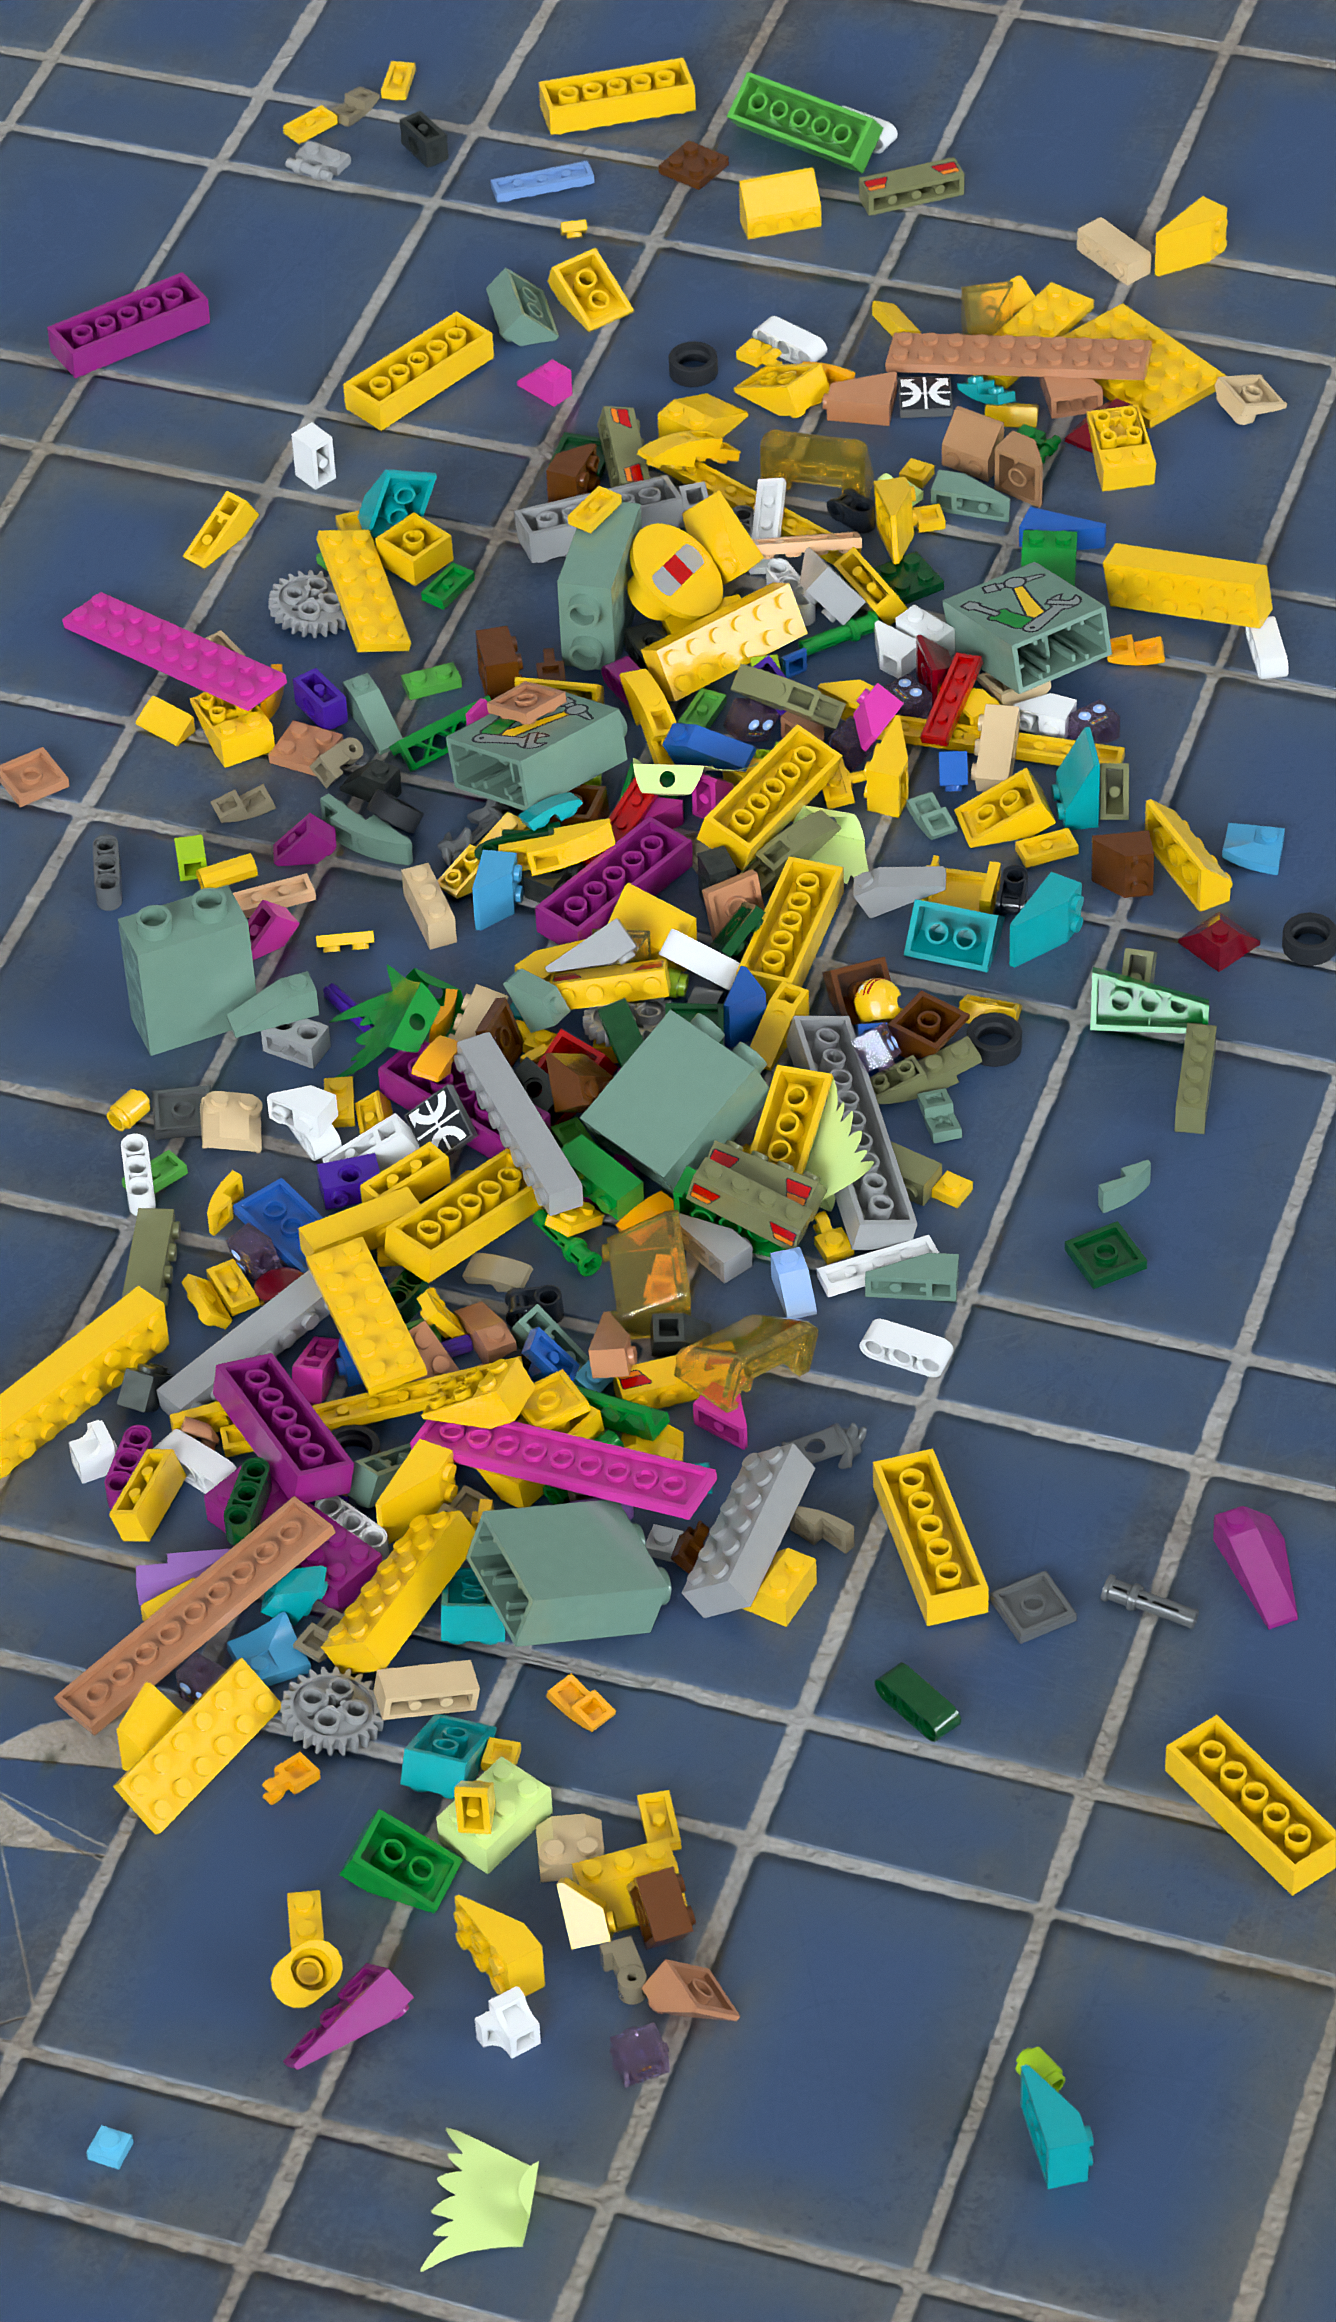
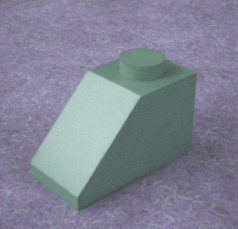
M524 969L517 970L503 983L531 1033L557 1025L570 1012L557 986Z

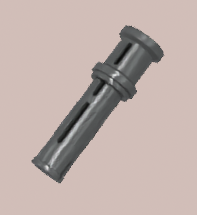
M1113 1574L1108 1576L1101 1594V1600L1104 1602L1111 1600L1126 1606V1609L1129 1611L1140 1609L1190 1629L1194 1628L1199 1616L1198 1609H1193L1146 1592L1141 1584L1135 1583L1132 1585L1116 1579V1575Z

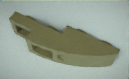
M740 664L730 689L780 711L785 710L833 731L836 730L846 705L804 684Z
M823 810L814 812L792 824L755 853L757 860L744 872L751 869L757 872L763 896L777 883L789 856L809 860L841 830V826Z
M966 1036L919 1061L912 1055L869 1078L878 1104L905 1102L917 1099L918 1093L948 1088L959 1083L957 1075L982 1063V1058L970 1038Z

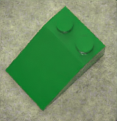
M1023 530L1021 567L1036 562L1075 587L1077 532Z
M378 1809L365 1824L339 1875L366 1892L435 1913L463 1859L383 1810Z

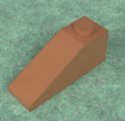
M482 1301L454 1311V1315L458 1317L464 1330L470 1336L473 1348L483 1365L493 1363L502 1359L505 1355L517 1351L516 1341L505 1322Z
M609 1311L603 1312L588 1349L592 1378L629 1376L633 1365L637 1364L636 1347L631 1346L629 1334Z

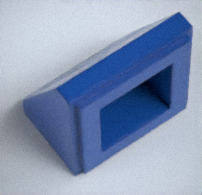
M805 648L780 658V668L787 679L807 671V650Z

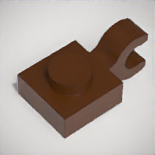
M543 648L544 662L536 663L537 678L566 681L564 661H555L554 648Z
M701 1520L698 1521L695 1529L689 1526L685 1533L679 1535L670 1558L688 1574L693 1570L698 1554L704 1547V1540L710 1530Z

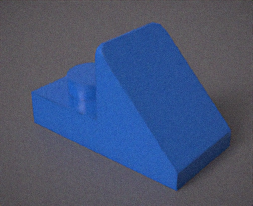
M540 1327L530 1330L521 1353L532 1362L528 1370L531 1380L537 1382L563 1369L569 1378L574 1381L580 1365Z

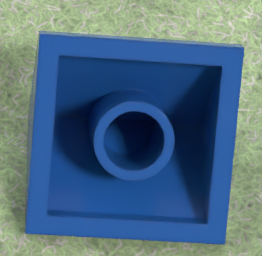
M744 966L740 967L723 1005L725 1047L728 1048L737 1046L739 1042L745 1043L752 1040L766 1010V992L748 968Z

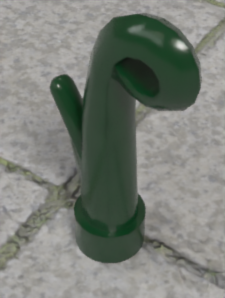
M560 822L547 823L546 826L535 831L531 829L502 830V836L479 844L474 851V856L480 861L483 850L498 851V845L554 835V828L561 827Z

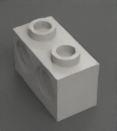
M307 1018L261 1031L264 1052L312 1069L315 1068L331 1047L329 1026Z

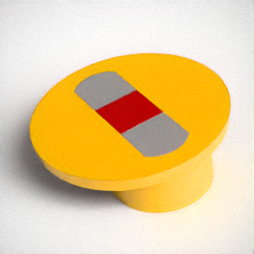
M659 523L647 525L637 533L630 548V564L634 575L628 580L627 592L632 604L640 613L657 621L665 620L671 614L684 619H700L718 608L723 596L721 575L708 551L695 538L677 527Z

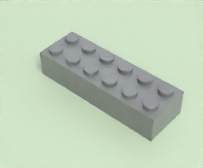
M667 475L608 488V490L620 494L622 502L641 504L642 528L657 523L677 528L685 527L682 517L684 512L683 498ZM591 493L514 511L517 539L532 563H543L552 558L567 556L576 531V527L568 524V515Z
M794 1443L781 1447L776 1446L759 1453H751L743 1460L742 1468L731 1485V1491L720 1508V1514L709 1531L708 1539L700 1550L696 1564L689 1573L682 1591L685 1598L703 1618L752 1605L815 1470V1467Z

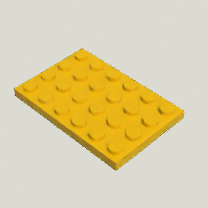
M1123 303L1062 336L1064 338L1087 337L1090 339L1114 338L1117 340L1141 339L1152 341V352L1145 380L1092 379L1102 387L1103 396L1110 401L1117 398L1132 405L1139 404L1144 424L1149 429L1216 392L1215 384L1217 378L1226 376Z

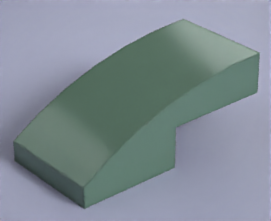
M933 792L907 800L906 807L909 813L929 839L933 840L957 832V827L946 807L941 808Z
M946 1088L918 1093L917 1099L933 1143L962 1138V1128L954 1114L953 1102Z
M1149 1160L1121 1168V1178L1099 1185L1098 1206L1102 1213L1109 1212L1130 1202L1150 1185L1151 1163Z

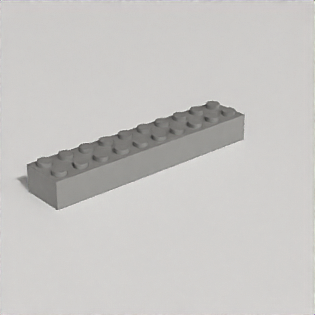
M793 1016L786 1043L794 1068L833 1075L838 1095L837 1110L844 1102V1113L840 1122L853 1111L852 1127L849 1136L857 1131H862L861 1141L855 1153L867 1150L861 1162L874 1161L871 1169L862 1177L834 1194L852 1250H880L913 1240L917 1221L850 1017Z

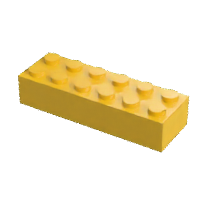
M684 58L539 82L540 107L551 135L588 130L601 126H612L625 122H636L648 118H660L666 115L683 114L696 110L695 85Z
M457 311L345 382L343 384L345 409L380 431L384 430L493 359L492 333Z
M1115 543L1103 561L1110 606L1261 629L1273 609L1267 565Z
M773 582L641 649L649 673L659 685L666 700L677 701L738 670L740 664H749L750 657L765 656L808 633L790 584Z
M797 724L704 818L697 839L711 849L725 846L735 866L743 871L756 857L755 853L777 836L801 811L802 807L807 805L835 776L843 755Z
M788 857L764 910L766 912L762 917L764 921L760 928L754 932L736 971L738 974L741 966L748 968L766 992L767 1003L782 981L802 988L844 893V867Z
M506 1148L386 1227L384 1255L422 1280L430 1283L544 1206L538 1205L532 1186L528 1187L526 1185L522 1169L514 1165L511 1151Z
M934 1449L873 1462V1488L926 1625L931 1626L988 1613V1585Z
M461 1510L442 1511L430 1515L421 1514L415 1517L410 1522V1528L404 1536L395 1542L394 1549L387 1559L378 1565V1571L373 1578L361 1588V1594L355 1602L346 1608L345 1615L338 1625L329 1631V1637L321 1648L333 1664L338 1667L341 1674H344L348 1669H351V1674L387 1668L466 1559L476 1530Z
M1218 1715L1213 1716L1166 1746L1165 1771L1292 1896L1336 1868V1830Z

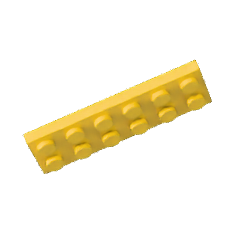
M1051 282L993 336L1062 337L1094 308V300ZM974 375L983 376L984 380H994L995 385L1004 386L1005 389H1008L1021 377Z
M318 531L316 540L357 652L409 651L411 641L370 531Z
M363 1237L306 1257L307 1266L370 1396L427 1375L426 1366Z
M243 1658L236 1660L114 1784L113 1788L155 1835L161 1833L281 1709V1702Z

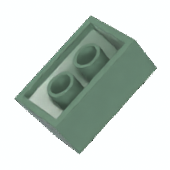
M505 268L487 286L486 291L489 303L495 314L494 319L498 323L499 334L507 342L512 341L519 346L555 341L559 338L542 289L508 268Z

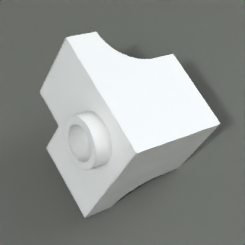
M102 1420L87 1423L88 1429L86 1434L77 1440L69 1442L72 1464L82 1484L106 1476L118 1449Z
M518 1986L489 2000V2011L475 2018L476 2037L483 2047L490 2045L500 2046L507 2051L511 2058H514L541 2044L539 2023L531 2013L525 2000V1995Z

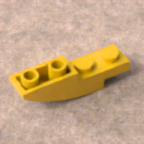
M691 430L660 437L638 449L637 455L646 459V464L660 468L662 464H665L671 468L681 470L683 466L694 467L696 460L705 462L706 458L722 464H726L727 460L738 461L741 451L722 442V438L708 430Z
M647 669L621 673L619 677L636 725H641L654 764L675 765L662 744L672 724L676 723V720L659 685Z
M507 811L479 844L502 836V830L504 829L530 830V828L524 825L519 817ZM469 844L437 880L441 890L455 898L463 897L472 892L480 862L474 856V851L478 845L475 847Z
M610 818L554 828V835L501 844L498 845V851L517 853V864L522 865V871L531 870L532 876L587 860L615 845V838Z

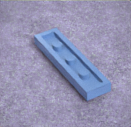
M588 161L493 179L491 180V189L497 203L507 202L513 199L533 197L538 194L558 192L563 189L593 184L594 174Z

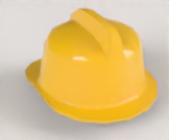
M320 1939L307 1940L298 1945L273 1968L271 1985L276 1997L285 2005L293 2008H304L318 2000L340 1979L343 1966L338 1950L329 1942Z

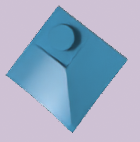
M1228 823L1222 849V858L1250 870L1278 875L1285 828Z
M285 1611L261 1627L241 1637L227 1641V1651L232 1660L235 1662L243 1658L267 1687L296 1678L298 1675L308 1674L309 1670H311V1664L306 1655L293 1648V1643L297 1640V1637Z

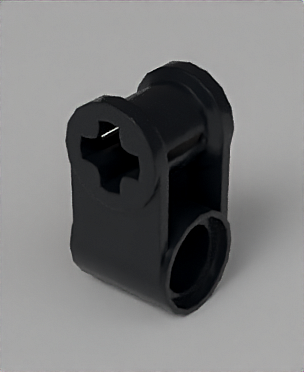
M847 488L843 491V495L837 499H830L827 502L826 506L830 516L834 520L852 528L855 532L865 534L875 529L874 501L864 497L854 489Z
M1010 865L1004 869L1000 889L996 897L995 915H1018L1027 903L1028 871L1023 866Z
M554 1285L514 1288L505 1294V1303L509 1310L506 1313V1322L511 1327L519 1321L518 1313H521L523 1317L536 1304L556 1323L561 1322L564 1318L562 1294L560 1289ZM517 1296L519 1297L520 1303H517Z

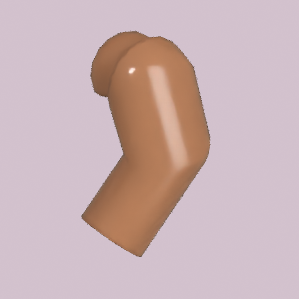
M185 1416L181 1431L198 1436L202 1444L215 1451V1446L219 1443V1437L211 1425Z

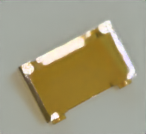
M778 429L765 433L760 444L761 479L784 478L786 489L788 490L791 489L793 481L842 487V495L845 489L852 488L864 497L869 498L874 483V471L866 443L858 439Z
M678 1210L664 1211L607 1237V1244H601L603 1262H609L612 1273L616 1310H612L610 1313L629 1334L630 1340L650 1338L652 1314L684 1313L691 1316L690 1287Z
M752 1314L688 1347H683L676 1356L674 1376L720 1409L729 1413L738 1408L739 1403L735 1401L738 1394L742 1390L745 1392L751 1391L755 1377L781 1364L788 1366L799 1377L809 1372L818 1337V1328L806 1320Z

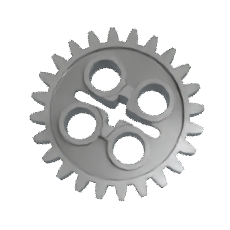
M309 570L308 575H304L301 571H298L297 577L288 574V580L280 578L279 584L273 585V590L270 591L268 609L271 610L270 616L275 617V623H282L283 630L291 627V634L301 631L302 637H305L307 633H311L313 638H316L317 633L327 637L328 631L336 635L338 628L346 629L347 622L330 575L324 577L323 571H320L318 575H314L312 570Z
M664 997L627 1002L643 1041L665 1017V1003H671L670 1000L664 1001ZM601 1006L589 1007V1010H584L583 1029L585 1035H589L590 1040L596 1039V1044L605 1042L606 1047H610L611 1044L597 1010Z
M321 1667V1674L318 1675L313 1670H309L308 1678L298 1675L297 1683H289V1690L284 1691L283 1700L281 1701V1722L286 1724V1733L294 1732V1742L303 1739V1748L305 1749L314 1745L315 1753L317 1754L322 1748H325L329 1756H332L334 1749H338L341 1755L344 1756L346 1748H350L353 1752L357 1753L359 1744L366 1748L369 1747L370 1739L377 1740L378 1731L383 1730L385 1721L382 1720L374 1691L372 1690L373 1681L363 1683V1674H359L355 1678L351 1677V1669H348L344 1674H340L338 1667H335L332 1673H328L325 1667Z

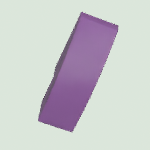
M230 1549L168 1553L167 1563L136 1566V1587L139 1605L191 1578L196 1579Z

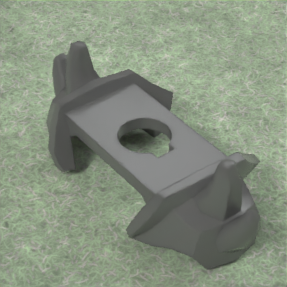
M487 799L485 807L467 815L471 823L479 825L472 832L469 828H464L456 840H452L450 832H447L443 841L437 844L445 863L450 866L451 860L454 862L469 844L473 845L496 825L505 815L504 812H510L509 806Z
M836 1423L825 1430L787 1443L784 1441L781 1443V1446L794 1443L811 1464L839 1454L843 1455L838 1467L840 1469H847L852 1467L854 1457L862 1452L861 1445L866 1437L867 1428L863 1426L858 1430L855 1423H852L849 1428H841ZM814 1441L821 1442L825 1446L821 1453L806 1452L805 1449H807L809 1443Z

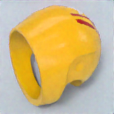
M872 978L865 981L858 988L855 994L854 1005L862 1024L887 1022L888 1026L903 1010L897 1003V998L901 996V993L891 981L885 978Z

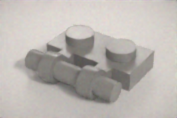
M308 140L295 153L296 159H287L286 167L293 169V172L298 174L305 173L311 175L313 179L318 181H331L333 175L338 176L351 163L350 154Z

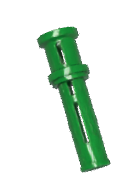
M869 610L867 615L856 619L850 618L845 625H840L812 637L799 640V649L805 648L807 656L845 641L857 642L860 640V637L875 633V622L879 618L874 610Z
M539 1209L533 1215L532 1222L561 1248L563 1257L568 1262L574 1263L582 1276L587 1277L596 1273L602 1264V1257L597 1252H592L584 1239L574 1236L567 1237L546 1226L545 1221L548 1213L546 1209Z

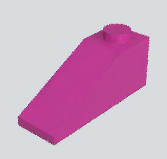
M314 1336L292 1366V1380L311 1406L321 1404L329 1393L336 1371L335 1359L339 1358V1339Z

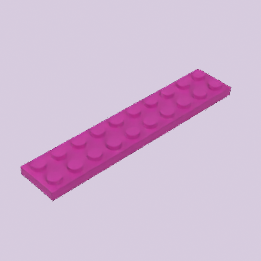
M102 592L94 595L89 601L74 609L62 619L64 628L247 711L287 684L286 675L280 671Z
M426 1420L410 1442L411 1450L419 1439L453 1450L454 1463L690 1520L717 1480L715 1469L516 1421L486 1429Z

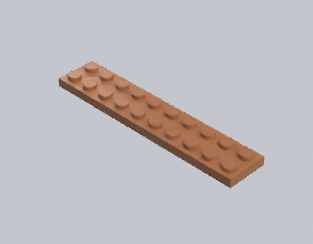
M901 332L894 333L885 366L886 372L1145 380L1152 352V341L1141 339L1117 340L1114 338L1090 339L1087 337L1053 338Z
M292 1497L54 1697L57 1705L95 1736L132 1705L145 1682L155 1686L333 1536L336 1532L332 1524L298 1498Z

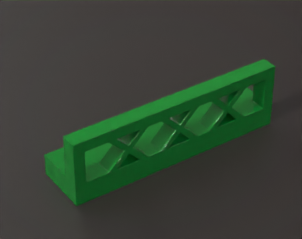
M489 695L483 697L487 702L491 701ZM478 700L389 746L393 756L401 753L410 772L449 753L447 743L444 749L431 746L434 736L439 734L447 737L455 732L457 724H466V713ZM414 746L425 749L423 759L417 763L414 762L408 750ZM430 751H432V752L435 753V754L429 756Z
M577 1386L589 1402V1405L600 1410L604 1427L654 1441L670 1422L667 1412Z

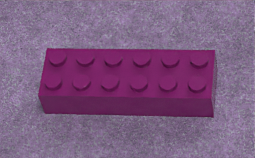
M181 272L47 327L50 351L74 378L86 375L89 372L108 366L118 360L130 357L135 353L210 323L208 298Z
M650 816L618 840L615 845L608 848L535 907L537 932L558 945L587 939L608 924L623 888L627 883L656 896L692 867V840Z
M424 1040L419 1052L400 1050L378 1068L380 1092L409 1111L447 1084L453 1085L478 1134L476 1138L466 1145L490 1159L506 1149L502 1145L498 1129L492 1128L486 1109L482 1110L480 1108L477 1094L474 1090H469L463 1071L459 1072L457 1070L455 1061L452 1063L451 1074L439 1082L411 1074L416 1061L430 1044ZM534 1105L551 1132L550 1113Z
M273 1353L216 1365L213 1386L214 1397L256 1455L269 1463L272 1477L289 1500L295 1496L303 1503L350 1493L354 1468L353 1461Z
M241 1466L204 1495L207 1520L223 1532H225L224 1511ZM272 1476V1491L259 1525L289 1501ZM304 1503L332 1524L336 1533L293 1569L320 1565L326 1567L325 1581L328 1582V1587L324 1597L319 1601L330 1609L333 1608L340 1613H344L346 1608L354 1603L361 1594V1588L378 1571L377 1567L383 1561L382 1554L311 1503Z

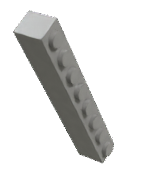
M487 1032L458 1041L457 1055H454L456 1068L459 1072L463 1071L465 1074L467 1086L470 1091L474 1090L477 1094L480 1108L482 1110L486 1109L492 1128L498 1129L504 1148L510 1149L514 1165L522 1169L526 1185L528 1187L532 1186L538 1205L544 1206L549 1216L583 1206L581 1181L491 1033Z
M310 1270L158 1388L156 1391L161 1409L168 1415L217 1402L213 1395L217 1364L273 1353L276 1357L283 1350L291 1347L307 1331L314 1329L322 1319L328 1316L330 1312Z

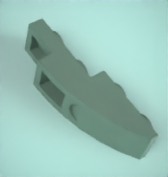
M329 793L320 798L322 819L336 828L337 842L357 853L380 861L403 865L413 863V845L410 839L394 830L389 823L383 822L375 815L365 820L362 815L356 814L343 801L337 800Z

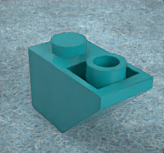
M320 1565L292 1569L263 1594L261 1613L274 1618L285 1611L291 1625L295 1626L303 1616L307 1617L315 1601L317 1599L321 1600L324 1597L328 1587V1582L325 1581L327 1568Z

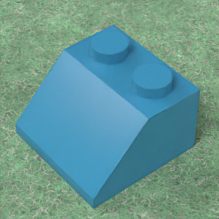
M483 850L472 888L475 930L481 931L513 915L517 902H522L524 889L522 885H519L522 876V865L517 864V853Z

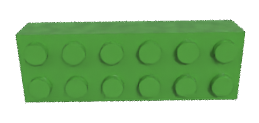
M747 72L727 115L738 127L863 174L884 129L873 118L751 72Z

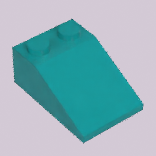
M385 469L364 496L358 514L362 529L369 530L372 537H378L412 513H416L423 518L437 478L436 473Z
M1084 727L1056 771V784H1051L1052 800L1058 801L1056 803L1057 819L1062 820L1064 829L1069 828V830L1099 827L1100 763L1090 727Z
M1050 872L1010 923L1009 966L1015 968L1067 943L1074 933L1080 931L1083 925L1081 907L1084 902V897L1081 896L1082 883Z
M459 1568L442 1591L441 1641H448L451 1644L477 1641L485 1645L505 1642L506 1629L473 1569Z
M435 1714L405 1747L400 1784L409 1786L417 1792L430 1791L439 1793L447 1799H455V1786L460 1781L476 1780L489 1737H495L497 1727Z
M1028 2064L1022 2065L1020 2106L1047 2188L1052 2189L1088 2181V2166H1093L1090 2146L1094 2145L1090 2126H1084L1080 2113Z

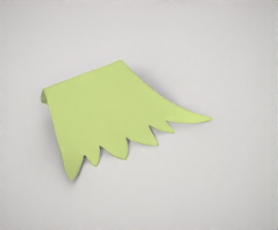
M633 758L637 784L641 792L647 794L690 795L697 786L703 770L738 771L700 765L642 764ZM758 763L743 769H748L750 767L756 766ZM665 771H671L675 775V782L671 787H663L660 783V776Z
M804 805L796 815L793 824L814 812L823 810L829 817H834L837 824L841 826V830L809 860L844 867L845 884H848L850 876L854 878L863 872H868L865 838L856 815ZM755 857L741 873H743L754 861H756L757 858Z
M834 1077L805 1171L821 1178L819 1183L827 1189L820 1205L821 1208L827 1211H832L836 1199L834 1194L858 1180L874 1164V1161L861 1162L867 1150L855 1153L861 1141L862 1131H857L849 1136L852 1127L853 1111L840 1122L844 1113V1102L837 1110L838 1095Z
M446 2128L450 2138L463 2153H449L448 2157L462 2171L447 2173L437 2178L439 2184L455 2194V2196L440 2202L431 2210V2213L453 2219V2221L442 2225L434 2232L435 2236L448 2237L432 2251L420 2272L446 2259L471 2251L498 2247H523L531 2213L539 2161L530 2166L469 2135Z

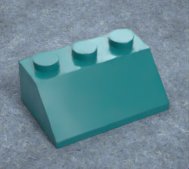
M915 899L904 956L988 972L1000 943L1005 917Z

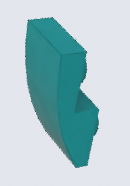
M983 376L967 377V382L957 384L958 390L963 394L982 403L1001 405L1016 401L1015 391H1004V386H995L994 380H983Z
M571 792L561 793L532 805L518 815L524 825L535 831L544 827L552 816H555L560 821L572 817L583 802Z

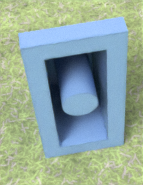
M800 1247L770 1253L771 1278L787 1321L816 1315L817 1309L810 1275Z

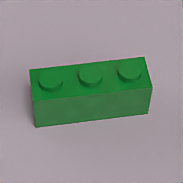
M579 1135L561 1148L582 1183L583 1197L591 1199L602 1212L609 1213L618 1221L644 1201L643 1181L584 1135Z

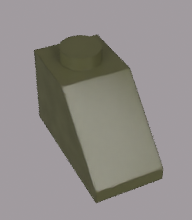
M1129 763L1100 764V820H1129Z
M1125 948L1122 975L1153 983L1157 952Z
M891 1141L910 1201L924 1206L932 1197V1188L942 1177V1163Z

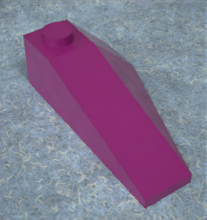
M1240 1506L1214 1515L1213 1540L1268 1630L1296 1621L1298 1615L1285 1539L1271 1516L1246 1506Z
M366 1963L338 1992L337 1995L341 1999L339 2003L325 2009L319 2016L321 2018L319 2028L309 2030L285 2058L284 2064L287 2067L298 2070L385 2025L392 2019L400 2018L408 2010V2003L414 1997L388 1968Z

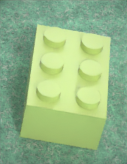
M502 1756L477 1779L484 1782H494L495 1810L491 1834L458 1833L455 1800L436 1817L439 1842L486 1874H489L536 1829V1825L545 1821L553 1813L551 1788Z

